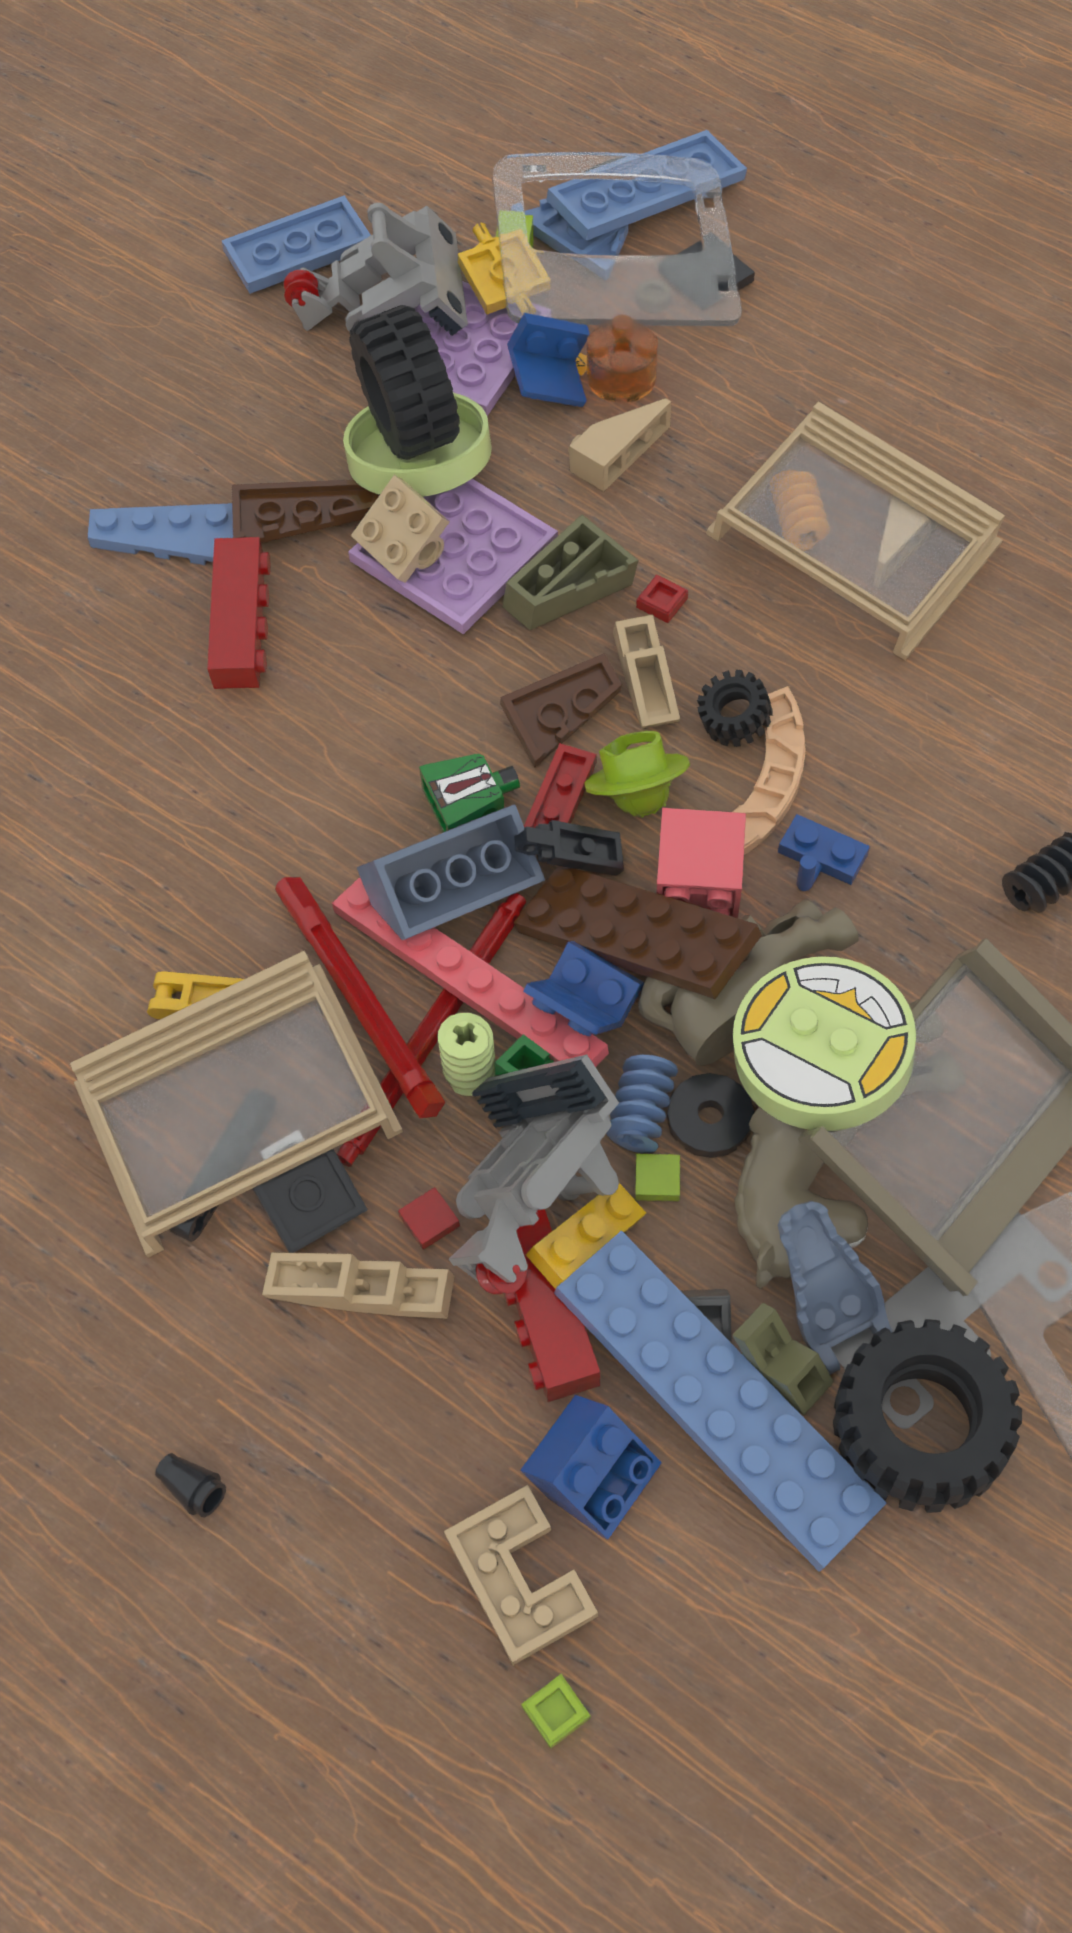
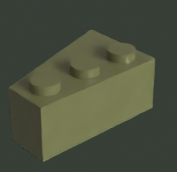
M582 514L506 582L502 607L529 630L535 629L631 586L639 560Z

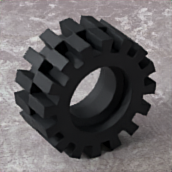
M729 670L722 672L724 679L720 681L715 675L710 679L713 686L710 687L705 684L702 688L704 696L699 695L697 700L699 707H697L698 713L707 734L709 733L711 739L715 742L719 739L721 745L728 746L729 741L732 740L734 747L741 746L740 740L744 738L747 744L754 742L752 734L756 733L761 737L765 733L762 725L769 727L771 723L769 716H773L771 702L760 678L756 680L755 675L751 672H748L745 677L743 670H736L734 677H731ZM742 699L749 702L747 710L738 716L723 717L721 715L722 708L731 701Z

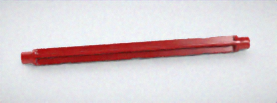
M514 893L509 895L505 902L500 903L469 951L489 964L514 927L513 922L520 915L521 910L526 904V899L522 895ZM445 989L442 990L407 1042V1046L420 1066L437 1043L438 1030L441 1024L449 1016L455 1015L463 1004V1001ZM389 1069L380 1085L393 1109L403 1092L399 1087V1082ZM366 1103L360 1113L370 1109L368 1103ZM381 1125L342 1144L336 1153L341 1163L351 1167L358 1155L364 1154Z

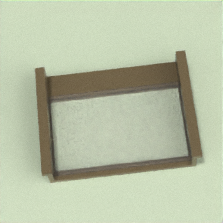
M987 938L982 939L977 946L958 954L911 1008L916 1028L915 1058L911 1077L900 1097L882 1114L859 1126L836 1131H827L821 1126L812 1130L806 1129L798 1138L943 1281L942 1284L950 1292L959 1291L963 1296H968L978 1283L969 1272L1072 1146V1024Z

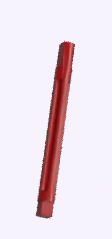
M301 877L282 878L276 885V893L305 939L314 948L399 1082V1087L420 1119L437 1117L446 1103L427 1072L420 1066L354 964Z

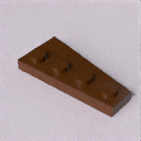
M354 479L233 484V538L260 537L261 543L359 521L364 518L380 494L361 487Z

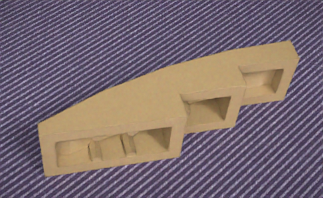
M271 1252L262 1295L269 1299L353 1312L447 1319L455 1276L449 1269L406 1268L401 1262L359 1261L353 1254Z

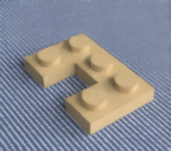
M528 1485L444 1531L452 1551L512 1665L517 1664L598 1617V1611L575 1570L531 1593L511 1556V1553L551 1531V1526Z

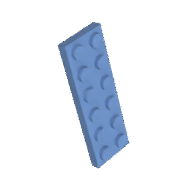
M708 130L548 188L546 200L587 241L745 180L747 168Z

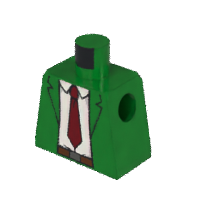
M481 754L463 756L419 767L422 790L443 832L503 809V794L520 788V781L513 766L492 773L485 757Z

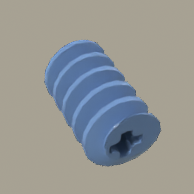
M635 1055L626 1059L623 1064V1074L619 1079V1089L615 1094L619 1104L610 1113L612 1126L606 1134L614 1143L627 1150L640 1154L652 1153L659 1146L651 1139L659 1138L662 1135V1129L656 1123L664 1122L667 1116L661 1108L667 1107L670 1104V1098L665 1093L671 1092L674 1089V1082L670 1077L677 1075L678 1068L672 1061L662 1057Z

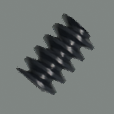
M1064 832L1063 836L1054 839L1050 845L1041 848L1039 853L1030 856L1026 862L1017 865L1014 871L1004 874L1002 878L1003 890L1010 903L1018 910L1025 912L1030 908L1037 913H1041L1046 910L1047 903L1054 904L1059 900V894L1064 896L1071 892L1072 833Z

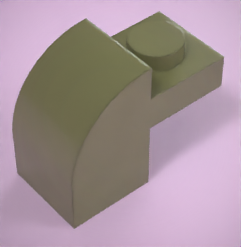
M762 1303L732 1335L742 1351L741 1354L802 1415H805L834 1383L819 1354L793 1340L776 1309L765 1303Z

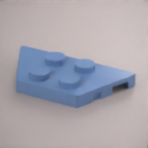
M546 199L539 200L540 207L523 211L519 205L511 209V214L533 215L535 237L603 283L609 280L627 237L628 225L586 241Z

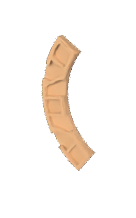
M788 686L768 694L773 709V716H769L771 720L769 727L762 725L765 732L763 734L765 740L764 764L753 792L743 805H739L733 811L746 813L744 855L763 842L781 823L797 795L802 779L806 752L804 725L797 702Z

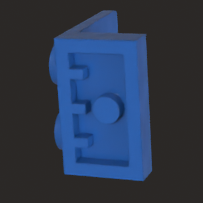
M529 313L523 314L507 343L519 389L523 397L578 407L585 405L587 399L575 360L590 337L587 325Z
M570 941L567 943L550 978L527 983L523 992L534 998L532 1004L540 1010L549 1014L558 1012L569 1019L568 1025L572 1029L583 1035L591 1036L592 1033L597 1035L622 1027L644 982L575 941Z

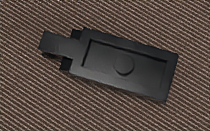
M551 820L548 824H538L536 828L526 826L522 832L514 836L516 852L527 855L538 854V860L547 862V864L614 876L624 871L621 835L619 832Z

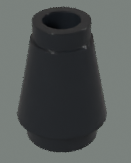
M173 1453L166 1455L156 1468L155 1476L161 1480L164 1486L190 1515L199 1514L201 1517H207L219 1507L224 1499L226 1486L221 1482V1477L218 1473L178 1457Z

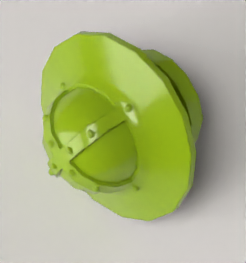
M634 732L618 737L599 750L603 769L591 775L584 784L586 792L594 795L608 796L614 799L616 805L625 813L643 818L646 815L655 814L662 807H666L670 783L689 768L690 762L688 757L684 755L665 754L659 732ZM651 742L631 749H626L631 744Z

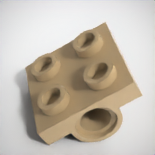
M394 475L351 536L393 576L406 583L416 568L425 569L434 564L440 557L444 549V541L439 536L450 521L402 478Z

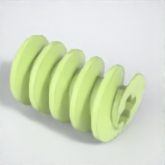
M457 1013L449 1016L438 1030L443 1075L455 1093L463 1096H473L472 1092L487 1078L495 1076L493 1032L489 1024L481 1016L472 1013Z

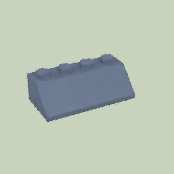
M515 804L356 867L372 907L401 940L410 938L545 881L536 856L515 851L514 836L524 830V825Z

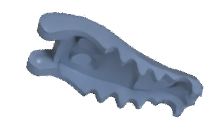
M808 1201L795 1205L781 1215L777 1226L780 1239L789 1259L795 1295L797 1324L804 1342L808 1348L819 1354L831 1375L840 1370L839 1361L831 1347L867 1328H870L872 1334L885 1327L891 1333L893 1331L887 1318L880 1284L872 1275V1272L859 1261V1256L847 1241L837 1234L836 1228L828 1215V1209L818 1202Z

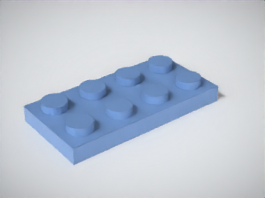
M344 195L221 241L224 253L249 294L283 282L285 277L294 270L306 268L313 271L336 260L339 261L341 254L345 250L368 238L371 234Z

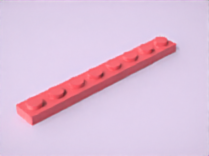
M360 877L332 902L334 912L516 1039H519L523 1034L546 1050L550 1054V1059L554 1062L588 1055L594 1066L597 1067L609 1054L608 1044L593 1034L586 1036L575 1031L568 1025L569 1019L558 1012L549 1014L532 1004L534 998L523 992L524 988L435 927L401 940L372 907Z

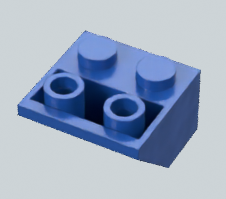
M575 1395L520 1471L548 1499L602 1538L608 1540L662 1462L609 1406Z

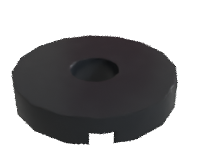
M706 1073L694 1075L679 1084L670 1097L667 1121L671 1135L676 1141L678 1140L680 1144L685 1146V1150L697 1156L714 1158L729 1155L737 1150V1147L744 1140L746 1141L751 1134L749 1122L754 1114L751 1097L741 1084L725 1075ZM712 1107L720 1111L722 1119L717 1123L709 1124L702 1121L698 1113L704 1108Z

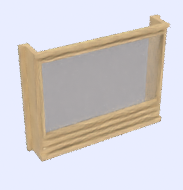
M818 401L808 416L731 501L717 512L716 520L709 526L706 534L719 541L733 527L900 633L893 653L906 661L1001 545L1002 539L997 537V533L1005 515Z
M305 950L70 1063L77 1077V1081H74L75 1087L148 1258L164 1250L158 1236L160 1233L380 1125L387 1139L403 1132L321 965L318 964L312 967Z

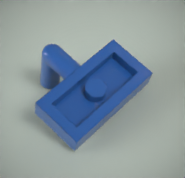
M796 814L779 843L778 853L800 862L796 884L799 890L808 891L813 886L820 872L852 885L868 856L870 846Z

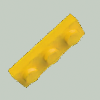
M619 1183L615 1193L612 1195L596 1196L534 1245L526 1256L556 1289L557 1286L563 1283L621 1230L625 1233L646 1215V1212Z

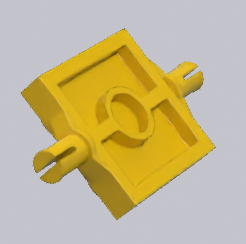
M481 222L480 226L476 224L472 231L479 244L472 249L458 253V265L486 315L512 306L516 307L521 318L524 313L535 315L536 313L528 300L550 292V282L521 231L506 237H492L485 223Z

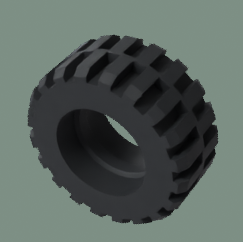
M400 305L357 321L349 332L352 358L355 362L356 373L359 377L363 394L367 399L368 407L391 452L397 458L408 460L452 443L460 432L457 402L454 398L451 380L448 378L445 363L438 351L439 348L419 312H416L413 307Z
M925 1319L923 1326L920 1328H915L914 1322L907 1320L898 1322L895 1331L892 1333L886 1327L874 1333L869 1344L862 1343L855 1351L851 1363L847 1364L833 1407L836 1410L833 1419L834 1435L841 1439L838 1448L841 1456L847 1462L852 1461L855 1466V1473L862 1481L868 1480L876 1487L874 1492L879 1494L884 1501H886L888 1495L900 1499L898 1508L913 1511L916 1504L925 1505L927 1513L941 1512L944 1506L948 1504L957 1509L967 1505L973 1496L980 1497L991 1487L995 1479L999 1477L1015 1451L1020 1438L1017 1430L1022 1424V1408L1015 1406L1020 1393L1016 1381H1006L1004 1377L1009 1369L1001 1356L993 1360L987 1354L991 1345L981 1337H978L974 1343L964 1337L967 1329L953 1324L950 1331L940 1329V1320ZM908 1379L929 1380L947 1388L958 1398L968 1416L970 1429L965 1442L956 1450L939 1454L918 1451L903 1443L891 1431L882 1412L883 1398L892 1385Z

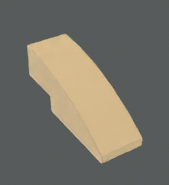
M653 615L616 621L613 635L627 688L641 729L679 722L680 715L664 648L659 643Z

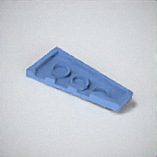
M232 503L90 509L88 541L92 548L130 554L146 551L154 553L155 558L169 560L172 555L189 558L190 563L206 565L207 561L213 562L214 538H233Z

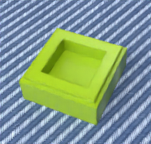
M636 1154L635 1200L679 1201L680 1155Z
M562 1674L521 1704L523 1710L550 1749L591 1718V1715Z

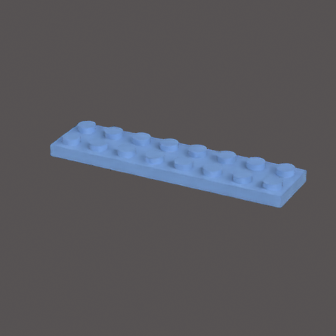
M622 1230L564 1282L557 1286L554 1294L818 1572L824 1569L887 1504L865 1480L862 1481L847 1461Z

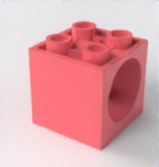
M662 808L656 893L738 918L742 892L746 813Z

